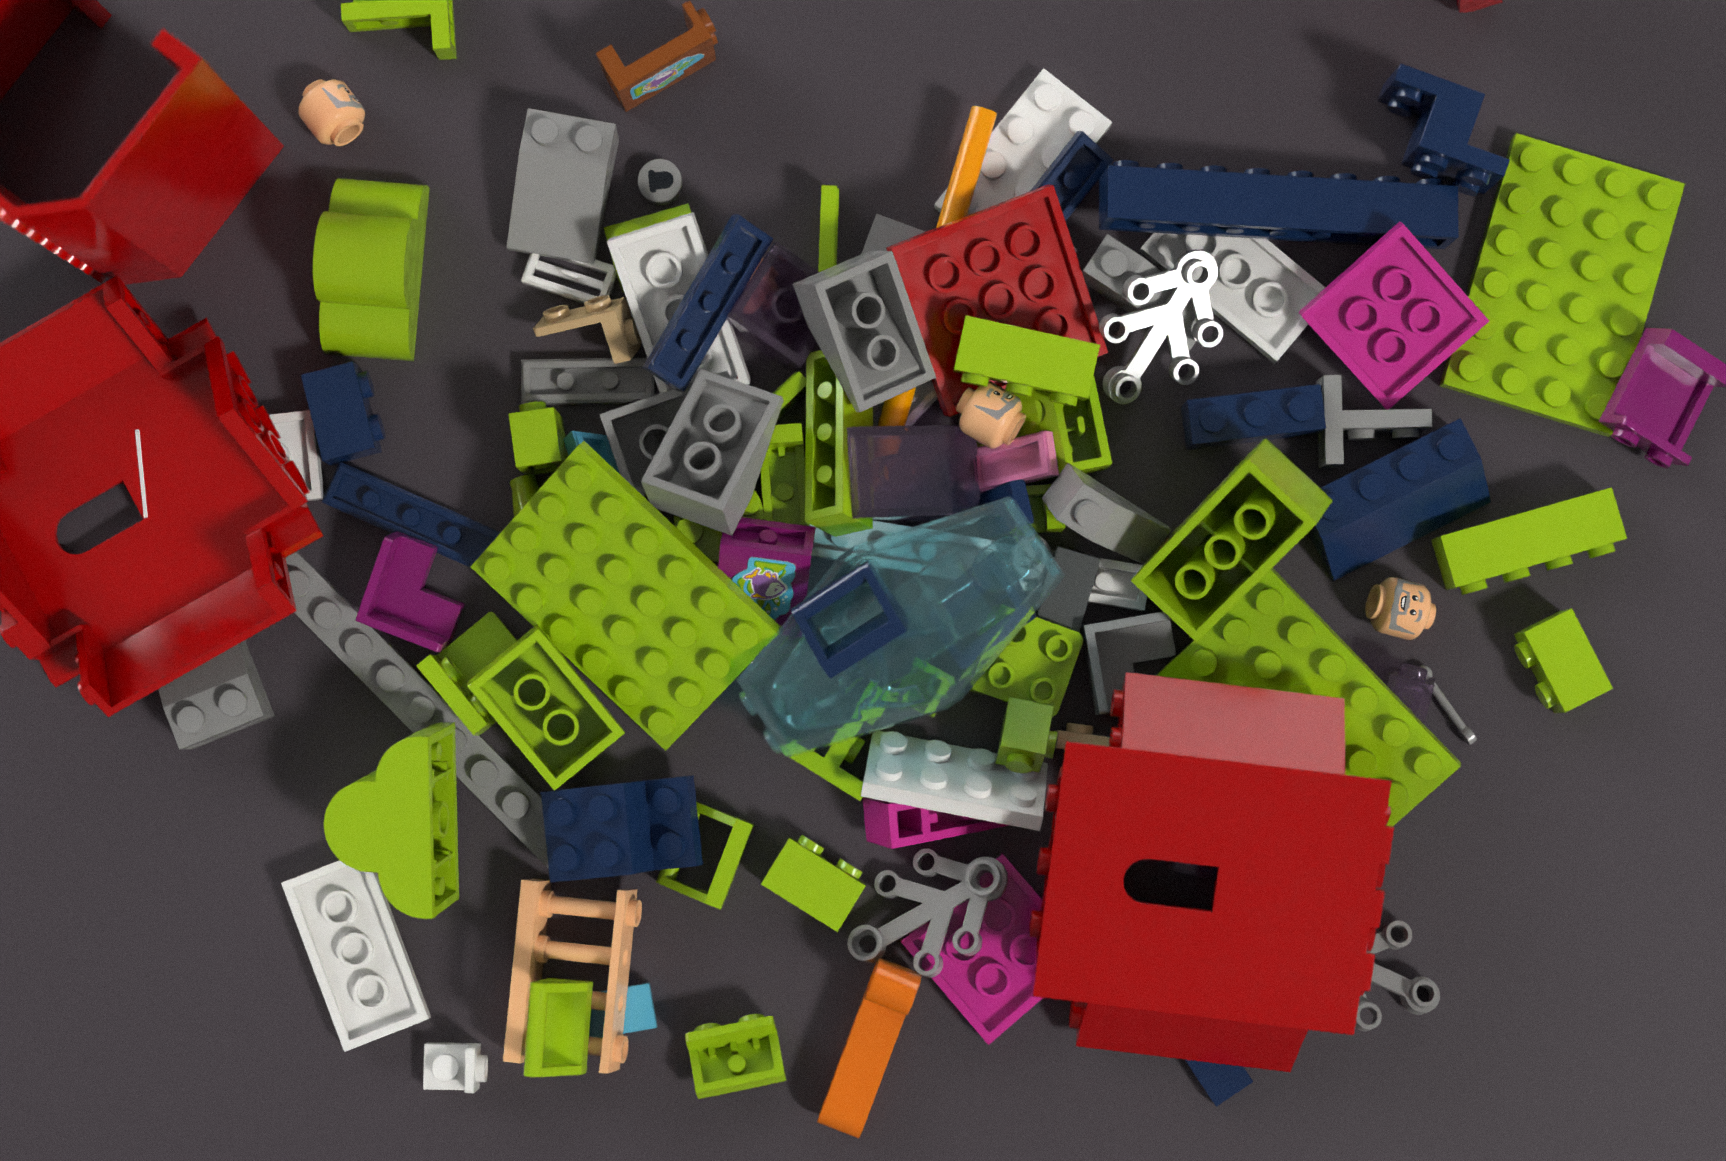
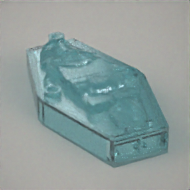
M1009 496L855 545L839 556L804 600L868 560L907 614L908 629L902 635L830 679L820 666L795 618L791 614L737 679L743 689L739 693L743 705L751 715L759 714L767 727L763 731V735L775 753L783 752L785 757L802 755L945 711L965 697L1065 577V574L1015 499ZM866 582L812 616L811 620L830 645L884 610L870 585Z

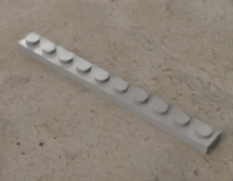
M299 551L286 557L297 610L294 613L413 733L435 723L455 722L456 776L549 868L541 795L482 735H472L435 688L375 628L355 621L358 611Z

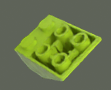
M1094 376L1089 398L1085 401L1077 399L1076 407L1049 401L1051 393L1033 389L1032 397L1014 394L1021 400V412L1026 414L1025 421L1015 438L1045 430L1053 432L1059 474L1067 463H1070L1086 474L1107 470L1112 465ZM965 434L968 450L985 446ZM1058 476L1052 477V478H1048V479H1044V480H1039V481L1031 482V483H1027V484H1025V485L1027 486V485H1033V484H1038V483L1053 481V480H1055Z

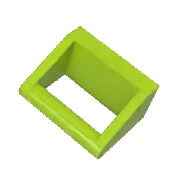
M696 801L698 820L700 815L703 814L733 827L710 888L707 892L676 880L680 868L660 870L656 883L721 910L754 823Z
M547 978L530 982L523 1076L582 1075L587 1072L592 981Z

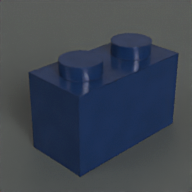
M352 361L301 375L323 462L332 466L339 464V462L343 463L382 452L379 441L386 439L385 430L380 415L378 413L372 414L368 398L374 397L375 393L368 371L362 372L361 367Z

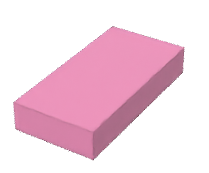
M1045 430L1017 437L1009 446L1003 443L995 449L981 446L968 450L973 490L976 494L984 493L1009 481L1023 479L1025 484L1059 475L1053 432Z

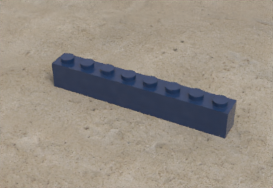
M1131 160L1116 161L1113 165H1108L1099 178V230L1374 245L1400 221L1424 248L1445 249L1459 238L1458 186L1443 185V181L1440 179L1430 178L1419 180L1416 183H1402L1398 177L1381 176L1374 178L1373 181L1357 180L1356 175L1349 173L1335 174L1330 178L1314 177V173L1309 171H1293L1284 176L1270 175V170L1264 168H1252L1245 170L1244 173L1227 172V168L1216 165L1205 166L1200 170H1184L1183 165L1178 163H1163L1157 165L1156 168L1139 167L1138 162Z

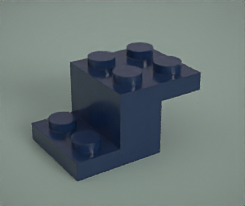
M1400 63L1383 84L1378 101L1387 104V109L1396 115L1411 117L1414 114L1418 116L1401 165L1412 168L1411 174L1418 178H1439L1453 183L1452 186H1458L1459 193L1469 196H1477L1478 193L1485 194L1504 177L1510 159L1468 145L1485 94Z
M694 775L541 792L550 882L633 875L654 870L703 865Z

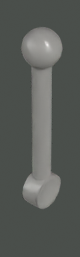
M1426 665L1418 666L1415 670L1416 679L1427 685L1459 730L1462 739L1469 746L1477 741L1472 730L1465 725L1432 679L1431 668Z

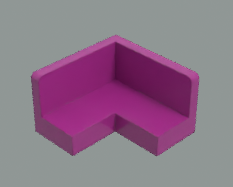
M398 531L385 536L355 621L435 652H441L447 648L452 642L465 603L424 588L438 546Z

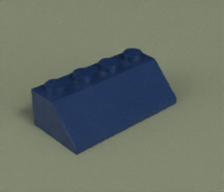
M1461 418L1321 487L1333 501L1319 522L1308 534L1332 581H1335L1490 503L1491 498L1481 457Z

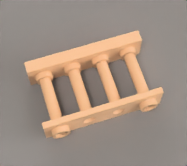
M523 879L521 880L503 1061L512 1063H523L525 1061L530 982L541 980L543 963H546L548 959L610 965L607 992L592 991L591 1009L605 1011L603 1038L589 1036L588 1055L601 1056L599 1073L609 1074L620 1069V1063H625L629 1046L628 1037L623 1036L633 930L634 927L639 926L642 915L641 900H637L638 889L617 890L616 902L555 896V892L550 891V880ZM553 914L614 920L612 947L551 941L550 936H546L547 919L551 918Z

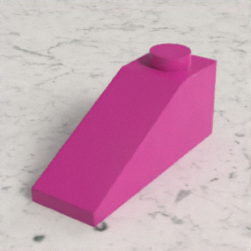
M863 797L866 841L890 849L1009 826Z

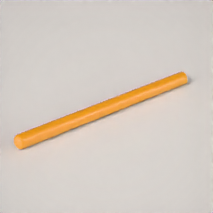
M979 106L971 107L936 228L968 215L997 113L990 109ZM916 387L884 401L873 438V492H881L887 488Z

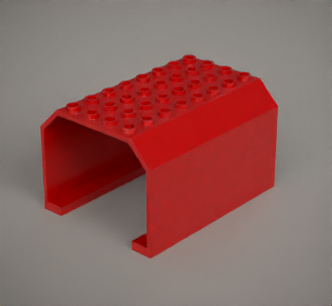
M0 0V101L73 8L101 29L112 15L97 0ZM165 29L160 31L151 45L179 73L80 198L28 205L0 184L1 221L7 225L9 224L20 233L25 234L34 242L39 243L50 252L52 251L87 275L92 276L101 284L106 278L112 279L117 275L125 285L182 277L284 147L203 58Z

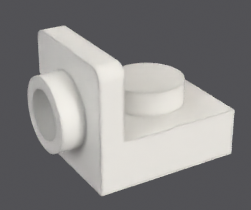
M427 1042L424 1044L423 1089L464 1090L465 1093H475L480 1088V1082L487 1081L488 1056L481 1055V1043Z

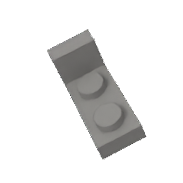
M1323 375L1316 381V385L1321 384L1326 429L1318 434V469L1338 468L1344 464L1343 433H1348V440L1351 441L1375 439V433L1392 432L1393 440H1412L1419 438V432H1424L1432 427V409L1342 410L1341 375Z

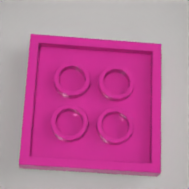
M1400 221L1298 312L1386 410L1394 406L1489 322L1487 317Z
M1002 853L996 860L1003 864L1007 871L1008 885L1002 896L988 902L979 931L982 937L980 951L975 955L966 956L959 953L952 943L954 933L959 928H962L969 902L967 900L953 910L940 952L943 959V969L937 976L932 977L933 981L988 1045L1043 999L1042 997L1033 996L1037 938H1029L1031 911H1040L1042 899ZM987 872L980 877L979 882L982 888H987L993 883L992 873ZM930 922L908 933L900 940L913 957L922 949ZM971 933L965 934L961 939V947L969 949L973 946L974 936ZM928 955L922 960V968L925 971L931 970L935 965L933 955Z

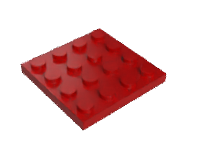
M1054 185L1042 186L886 247L887 251H892L934 369L936 378L932 379V383L944 416L951 417L958 414L959 412L956 411V407L964 392L969 387L973 390L979 387L961 382L962 374L953 372L966 315L1099 344L1098 357L1108 353L1104 338L1099 331L1097 316ZM993 380L988 381L1006 389V383Z

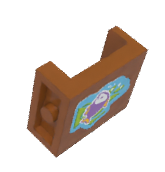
M690 0L683 3L682 8L688 31L626 67L623 65L612 44L596 53L603 75L625 112L716 60L714 45L718 43L714 34L716 29L704 8L696 11Z

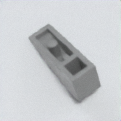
M1109 234L1106 235L1082 272L1087 286L1129 313L1165 303L1174 289L1155 292L1150 301L1142 305L1134 304L1128 300L1123 293V286L1129 277L1133 275L1146 277L1161 271L1147 259ZM1138 283L1134 286L1132 291L1134 297H1138L1143 293L1144 284ZM1191 298L1182 311L1188 351L1191 350L1196 342L1192 334L1196 319Z
M1067 463L1042 497V500L1056 520L1088 540L1142 564H1145L1171 532L1169 526L1070 463Z

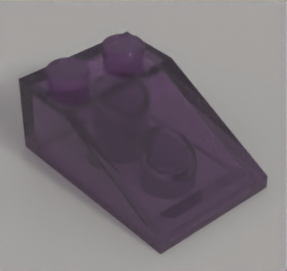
M863 426L847 428L852 519L940 522L980 516V488L978 485L976 458L977 443L974 439L964 434L960 426Z

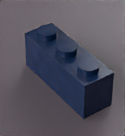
M1321 384L1187 400L1181 406L1186 450L1259 442L1265 437L1268 440L1317 435L1326 429Z

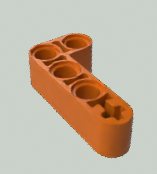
M878 958V961H876L822 1104L817 1123L859 1139L905 1016L909 1014L922 978L921 974L917 971L883 958Z

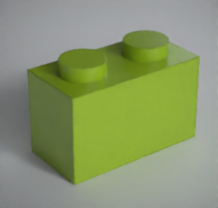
M530 402L519 405L520 412L508 413L516 468L524 475L555 472L568 457L563 440L566 437L563 417L554 407H546V402Z
M1572 608L1561 610L1514 634L1518 644L1514 645L1516 655L1526 669L1531 667L1538 681V684L1535 685L1536 694L1546 709L1551 708L1554 713H1566L1613 689Z
M803 834L798 841L790 837L761 885L838 932L866 887V883L859 880L863 872L841 858L836 865L821 856L825 848Z

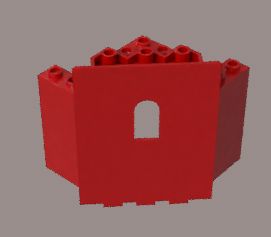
M118 275L0 342V610L2 622L0 634L11 648L18 647L29 660H39L55 688L80 674L81 681L77 684L80 694L89 705L96 704L107 717L112 716L296 612L286 557L324 536L307 505L306 495L310 493V490L293 460L288 462L287 454L278 440L281 436L265 406L262 405L256 409L258 401L249 386L252 382L236 352L232 351L226 354L223 340L216 336L207 317L168 339ZM137 429L140 432L148 518L143 516L135 430ZM124 482L143 520L84 553L71 554L65 551L57 539V526L61 519L69 512Z
M1126 672L1122 689H1114L1112 694L1110 716L1118 717V727H1111L1109 746L1066 741L1063 766L1060 767L1056 785L1048 784L1045 811L1053 812L1052 832L1048 848L1040 847L1037 862V875H1045L1044 894L1040 911H1031L1029 923V938H1037L1033 996L1072 1001L1069 1028L1077 1029V1047L1291 1072L1308 1030L1354 1035L1360 995L1363 996L1365 991L1370 992L1375 954L1367 953V951H1372L1376 928H1380L1385 891L1380 890L1384 880L1385 864H1389L1394 826L1387 825L1391 816V807H1388L1392 781L1345 775V698ZM1140 859H1156L1218 867L1212 911L1134 900L1127 894L1124 888L1123 878L1125 872L1132 863Z

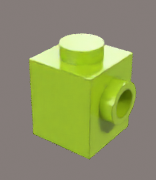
M1009 697L995 764L1004 765L1008 770L1016 773H1029L1031 771L1040 773L1044 757L1052 759L1056 746L1058 732L1050 731L1054 706Z

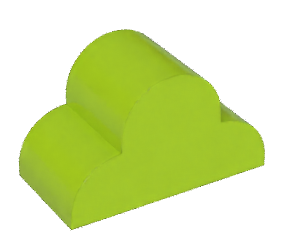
M338 178L335 181L330 197L329 211H324L318 221L313 252V283L316 298L320 302L319 333L321 347L325 354L414 361L430 189L428 185Z
M440 722L429 725L392 745L382 756L377 770L347 785L334 795L327 806L324 816L325 838L334 855L345 865L363 872H378L381 889L388 901L400 912L415 918L433 919L459 899L455 722Z

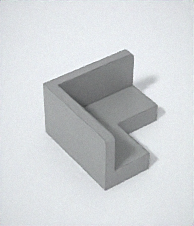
M1158 612L1080 627L1095 715L1110 713L1113 690L1122 689L1126 672L1134 673L1133 663L1176 656L1170 623L1172 619L1167 614Z

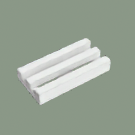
M530 253L521 282L525 285L584 304L587 300L597 296L533 276L535 269L601 291L599 296H610L612 294L617 274L614 265L596 259L594 264L574 260L567 261L606 274L605 280L601 281L540 261L539 254Z

